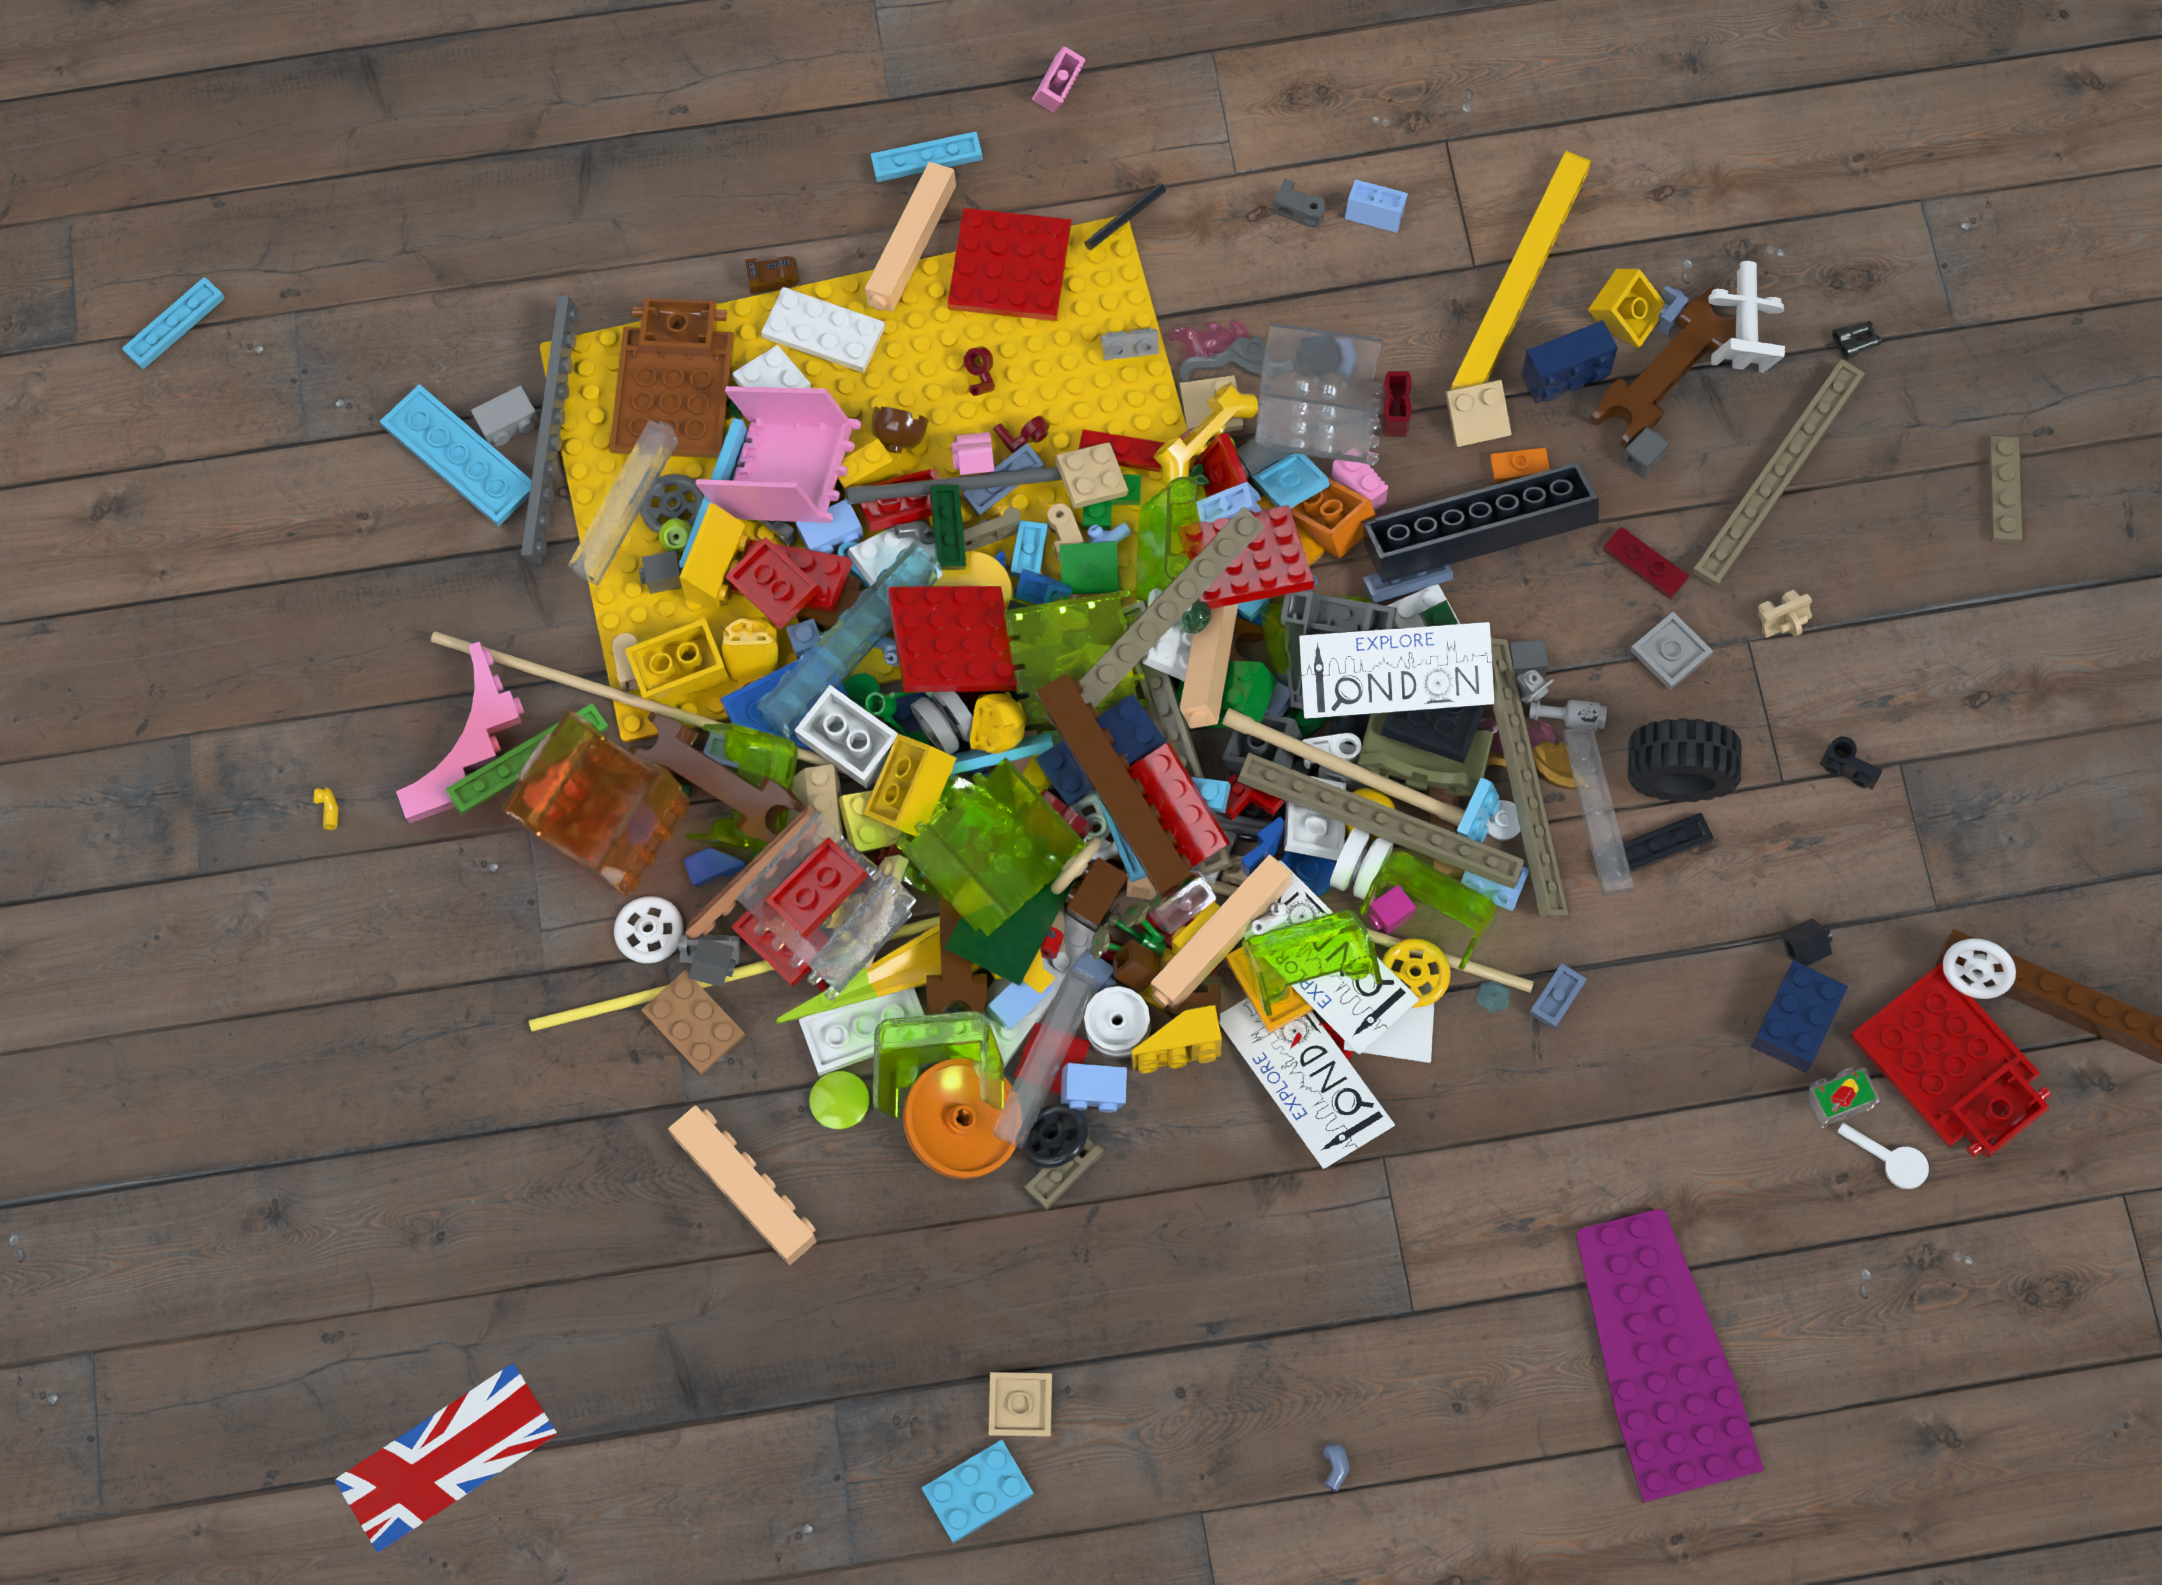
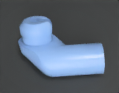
M1125 523L1120 524L1112 531L1103 530L1099 525H1092L1088 529L1090 542L1117 541L1118 544L1131 534L1130 529Z

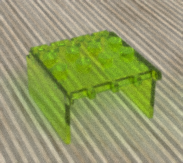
M1131 589L1003 611L1008 636H1020V640L1009 642L1012 664H1024L1025 666L1023 670L1014 671V676L1017 683V694L1029 692L1030 698L1018 700L1027 718L1026 725L1048 722L1044 718L1047 713L1036 697V690L1066 672L1070 679L1075 677L1079 681L1126 631L1125 623L1135 622V615L1123 617L1120 598L1131 596ZM1131 669L1095 707L1097 713L1106 712L1131 694L1137 699L1134 681L1145 679V674L1133 675ZM1149 699L1138 701L1141 706L1150 705Z
M1006 757L1001 760L987 778L979 772L972 777L978 787L970 794L963 788H958L955 791V796L960 802L950 811L943 805H938L935 808V812L941 819L934 825L930 823L925 825L921 821L915 825V830L918 834L911 843L904 837L896 841L897 846L973 929L977 931L981 928L987 936L1001 926L1005 919L1010 918L1024 905V901L1028 902L1044 887V884H1048L1062 871L1061 868L1087 846Z

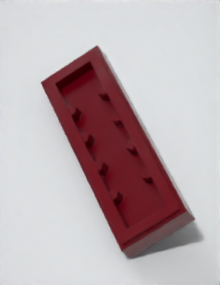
M1622 526L1603 547L1604 552L1670 600L1689 579L1688 574Z

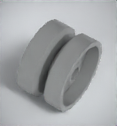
M932 692L934 703L925 697H921L910 704V708L921 729L934 746L951 755L959 749V741L956 735L961 740L970 742L973 717L955 692Z

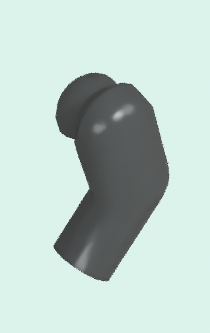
M922 521L898 524L894 527L897 539L912 537L926 545L934 543L933 528Z

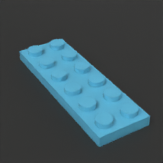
M420 384L379 421L386 431L498 527L529 498L532 480Z

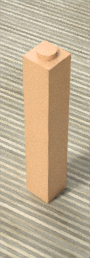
M932 162L928 163L865 287L868 305L877 310L894 311L956 187L954 169Z
M1238 604L1201 611L1198 605L1180 704V711L1190 729L1218 724Z
M1269 854L1151 981L1154 993L1152 995L1153 998L1163 1007L1169 1005L1172 1009L1176 1010L1252 928L1253 922L1260 919L1270 909L1271 905L1293 884L1292 872Z

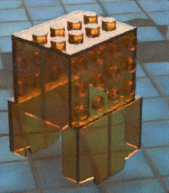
M569 709L553 732L543 737L516 777L517 785L501 810L519 825L530 831L549 848L622 895L627 896L629 892H634L640 884V875L644 869L651 867L657 858L656 851L662 843L665 844L671 838L674 831L672 827L678 818L682 819L687 814L690 808L688 803L691 799L681 790L683 787L668 771L646 757L642 761L607 739L592 723Z

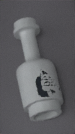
M1537 700V702L1531 701L1529 718L1538 721V717L1558 718L1564 720L1565 727L1597 731V728H1605L1607 706H1601L1600 702L1569 700L1565 707L1540 705V701Z

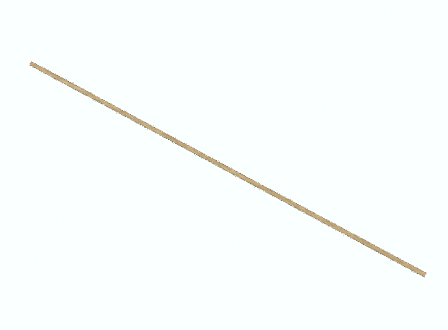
M436 631L433 632L431 642L467 654H470L468 645L473 644ZM489 649L493 661L649 712L653 711L659 715L705 730L792 755L793 758L818 766L832 764L816 752L656 701L643 700V697ZM835 766L837 772L846 774ZM880 773L872 783H877ZM941 793V798L937 803L962 812H966L971 804H974L997 823L1009 827L1016 817ZM1119 853L1110 858L1123 863ZM1198 877L1189 883L1229 897L1239 888L1217 880L1213 884ZM1341 920L1360 939L1388 948L1403 941L1402 939ZM1411 950L1410 955L1422 958L1423 952ZM1444 953L1451 968L1531 993L1534 981Z

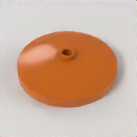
M956 1058L942 1061L930 1067L914 1082L905 1100L903 1125L910 1147L928 1168L949 1178L974 1179L991 1173L1010 1158L1021 1136L1022 1110L1015 1090L999 1071L981 1061ZM957 1117L962 1120V1124H961V1123H957V1121H956V1118H957Z

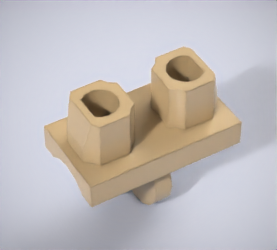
M1792 590L1782 596V605L1775 607L1769 601L1758 606V615L1762 621V633L1767 638L1781 632L1783 634L1787 631H1790L1795 637L1801 635V625L1807 623L1808 619L1812 618L1810 610L1811 597L1808 594L1800 596L1795 590Z

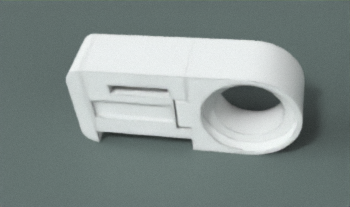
M1351 733L1303 740L1307 744L1349 762L1357 760L1361 752L1360 739ZM1349 741L1356 746V751L1347 755L1340 751L1339 746L1343 742ZM1305 758L1303 759L1304 766L1308 769L1310 764H1315Z

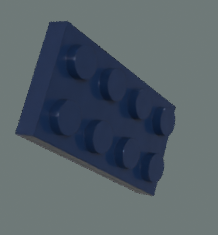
M1133 694L1095 719L1101 729L1104 727L1108 729L1114 739V743L1111 746L1116 754L1121 752L1130 766L1166 743V739ZM1063 740L1035 758L1036 763L1069 808L1094 792Z

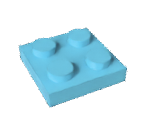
M1300 450L1252 477L1255 486L1276 507L1289 505L1290 509L1330 486L1328 477Z
M1480 778L1457 828L1459 835L1481 843L1485 840L1489 827L1486 825L1490 817H1494L1497 814L1501 803L1491 781Z

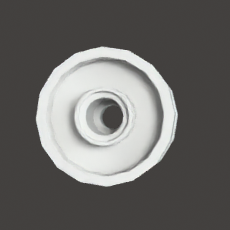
M1354 827L1338 858L1330 880V886L1345 891L1355 881L1353 888L1354 896L1368 902L1385 874L1394 843L1379 837L1374 840L1370 849H1368L1370 833Z
M1120 986L1105 988L1095 994L1087 1004L1084 1015L1087 1037L1094 1050L1104 1057L1116 1060L1132 1057V1050L1149 1038L1151 1024L1148 1006L1143 998L1132 989ZM1117 1019L1123 1020V1023L1118 1026L1112 1022Z

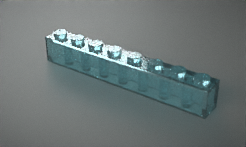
M912 543L907 549L901 550L896 557V561L888 569L880 572L876 582L869 589H865L860 593L857 602L849 610L841 613L837 623L830 630L822 633L818 643L810 651L802 654L798 664L791 671L783 674L779 684L771 692L763 695L757 706L762 719L784 737L788 738L829 685L836 688L892 628L887 597L889 587L932 586L942 575L939 562L915 543Z

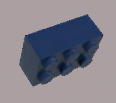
M1602 320L1527 350L1521 377L1535 403L1543 400L1546 402L1552 401L1561 393L1569 390L1571 392L1577 391L1586 383L1606 379L1612 372L1618 347Z
M1793 960L1751 1047L1807 1073L1848 986Z

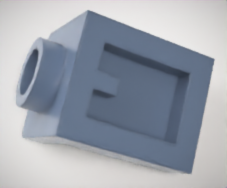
M1666 285L1661 294V298L1666 305L1658 316L1661 319L1658 331L1668 336L1677 325L1675 324L1676 320L1688 305L1689 298L1682 291Z

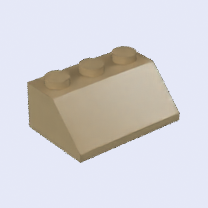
M834 764L805 768L783 785L792 790L806 806L810 805L817 811L815 821L817 826L806 838L801 836L795 842L796 847L792 852L803 862L829 837L846 853L844 822L838 803V798L842 795L837 770ZM791 809L784 811L785 827L800 813Z

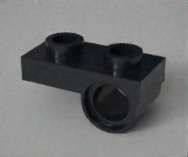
M1846 736L1835 738L1831 745L1828 746L1819 765L1823 766L1826 771L1833 775H1842L1850 779L1853 784L1860 788L1873 790L1883 770L1856 758L1857 746L1851 738ZM1835 750L1844 751L1847 757H1839Z

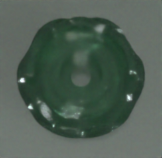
M1205 601L1194 602L1191 610L1182 615V622L1179 625L1183 631L1190 634H1198L1204 630L1212 618L1210 606Z

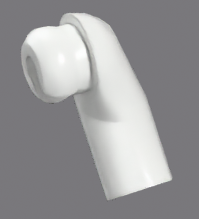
M1284 903L1272 904L1270 907L1272 914L1254 921L1252 924L1253 932L1261 935L1284 923L1289 913H1286L1287 906Z

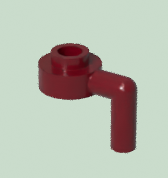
M983 346L969 349L964 356V365L969 373L976 376L979 375L982 382L972 385L970 393L973 396H978L994 391L995 384L989 372L993 367L991 352Z
M1040 415L1026 423L1020 432L1021 435L1016 439L1012 437L1002 423L996 425L993 431L1011 453H1015L1026 443H1039L1044 440L1048 435L1047 430L1050 425Z

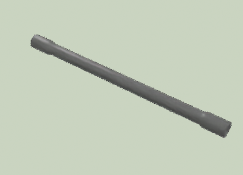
M1058 467L879 486L865 485L847 487L846 499L848 505L874 502L875 500L929 495L930 486L959 485L960 491L1060 481L1062 477Z

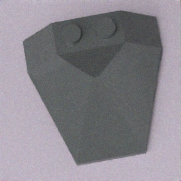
M1308 591L1286 594L1281 621L1285 632L1286 643H1284V648L1288 659L1289 670H1287L1291 707L1304 709L1300 636L1393 629L1397 608L1326 596Z

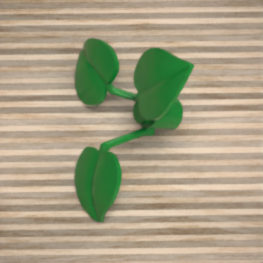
M866 673L853 675L841 682L849 698L873 716L883 717L885 722L890 723L903 736L931 746L923 732L913 731L908 734L907 730L891 717L897 710V698L921 692L901 691L897 693L891 692L889 695L883 694L876 678ZM925 692L928 697L932 698V692Z

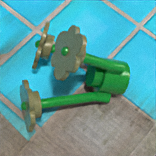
M1143 899L1131 904L1126 909L1125 915L1121 920H1119L1121 914L1117 912L1120 905L1117 903L1111 913L1106 915L1107 919L1104 924L1099 927L1098 932H1095L1092 937L1090 954L1096 960L1108 949L1119 951L1123 947L1110 943L1109 930L1106 929L1107 926L1111 929L1114 925L1118 926L1136 938L1139 944L1159 954V958L1167 946V942L1164 941L1165 936L1156 931L1145 919L1150 904ZM1140 923L1149 934L1146 932L1140 934L1131 926Z

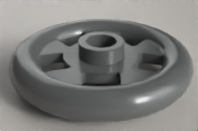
M669 474L652 481L646 487L640 499V514L644 523L652 531L659 534L663 523L659 522L658 519L662 514L670 519H679L686 511H689L692 516L687 522L693 527L704 498V494L695 484L696 481L680 474ZM677 485V492L665 493L664 487ZM691 491L695 500L687 503L684 494ZM653 497L661 498L659 508L651 507ZM671 501L678 502L674 507L668 506Z

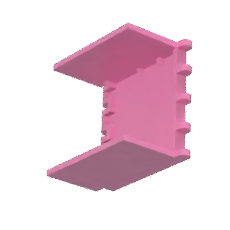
M726 386L725 392L746 419L751 421L745 437V441L748 443L743 444L737 463L740 467H736L732 480L697 479L696 486L711 503L716 504L736 519L831 523L833 515L827 512L830 501L839 500L840 493L835 491L834 487L838 476H846L848 469L841 466L845 452H852L854 450L855 444L848 440L851 430H859L861 422L857 419H848L827 389Z

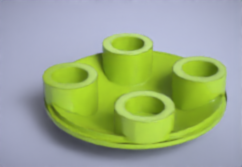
M845 1071L831 1072L821 1077L813 1086L809 1099L810 1108L821 1126L831 1129L850 1128L855 1124L861 1123L865 1118L869 1106L868 1089L864 1082L852 1073Z

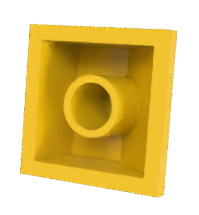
M1616 269L1588 311L1597 322L1603 320L1611 334L1635 348H1640L1659 321L1658 316L1666 303L1640 269Z
M867 430L848 440L853 442L855 447L852 452H845L841 466L846 467L848 470L846 476L837 477L835 484L845 499L847 487L865 486L885 481L895 475L893 459L880 440Z

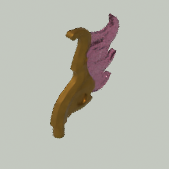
M1493 718L1481 719L1477 729L1482 731L1489 730L1493 733L1486 768L1497 766L1507 769L1497 721ZM1539 721L1538 726L1542 731L1537 732L1526 722L1536 771L1549 783L1565 789L1581 790L1584 786L1596 785L1594 774L1580 775L1575 772L1572 767L1570 751L1564 742H1560L1558 746L1554 745L1555 735L1551 726Z

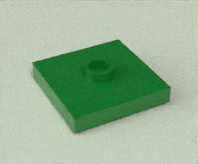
M1117 541L1060 543L1062 583L1073 587L1070 595L1101 593L1120 598ZM1069 595L1063 596V601H1068Z

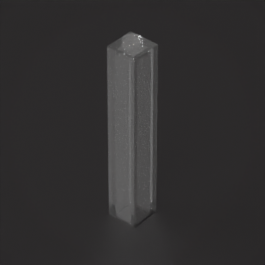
M651 420L648 421L568 564L574 575L597 586L599 585L678 443L674 428L667 423L659 421L657 424Z
M1068 969L992 1130L994 1137L1020 1149L1023 1148L1084 1018L1087 1004L1097 990V984L1093 980L1094 976L1081 969H1077L1076 972Z

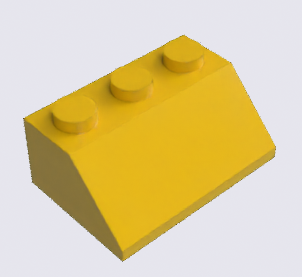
M710 503L679 578L687 601L719 610L721 602H726L730 593V582L725 575L740 562V555L742 552H745L750 536L747 534L744 523L713 503Z
M897 734L863 814L922 839L929 826L935 807L941 798V793L947 779L952 773L956 757L922 742Z

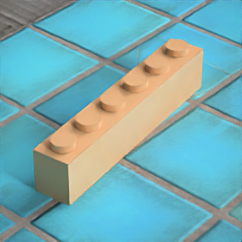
M696 1105L693 1106L668 1128L671 1136L790 1266L817 1242L813 1234L816 1231L815 1227L806 1217H803L801 1220L793 1212L796 1209L794 1204L786 1195L780 1198L773 1190L776 1187L774 1182L765 1173L760 1176L755 1171L756 1163L746 1152L740 1154L734 1148L737 1142L726 1130L721 1133L714 1126L717 1120L707 1109L701 1111Z

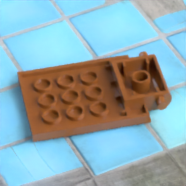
M644 298L643 306L632 307V317L642 318L641 328L623 327L609 445L610 452L616 454L718 458L724 443L729 397L725 389L726 386H730L735 335L734 332L716 331L717 321H727V310H717L716 301Z

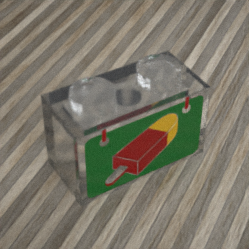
M1191 870L1189 871L1191 877L1160 897L1159 895L1155 896L1148 902L1150 904L1148 913L1159 929L1169 934L1173 933L1217 899L1204 878Z
M1850 1067L1837 1074L1838 1078L1830 1081L1822 1078L1810 1084V1089L1804 1097L1820 1129L1875 1108L1880 1098L1865 1067L1858 1070Z

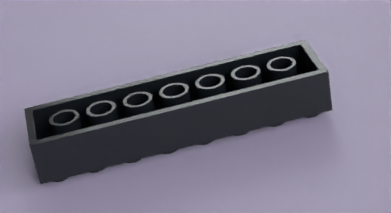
M1579 462L1362 521L1364 544L1381 582L1384 583L1599 523L1598 497Z

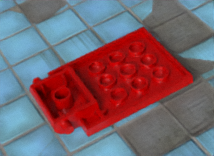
M1942 963L1850 1035V1038L1949 1149L1966 1137L1971 1143L1966 1149L1972 1157L1975 1158L1981 1153L1989 1158L2049 1110V1105L2045 1100L2051 1096V1092L2044 1086L2036 1092L2030 1085L2039 1078L2040 1072L1972 997L1959 992L1949 983L1945 977Z

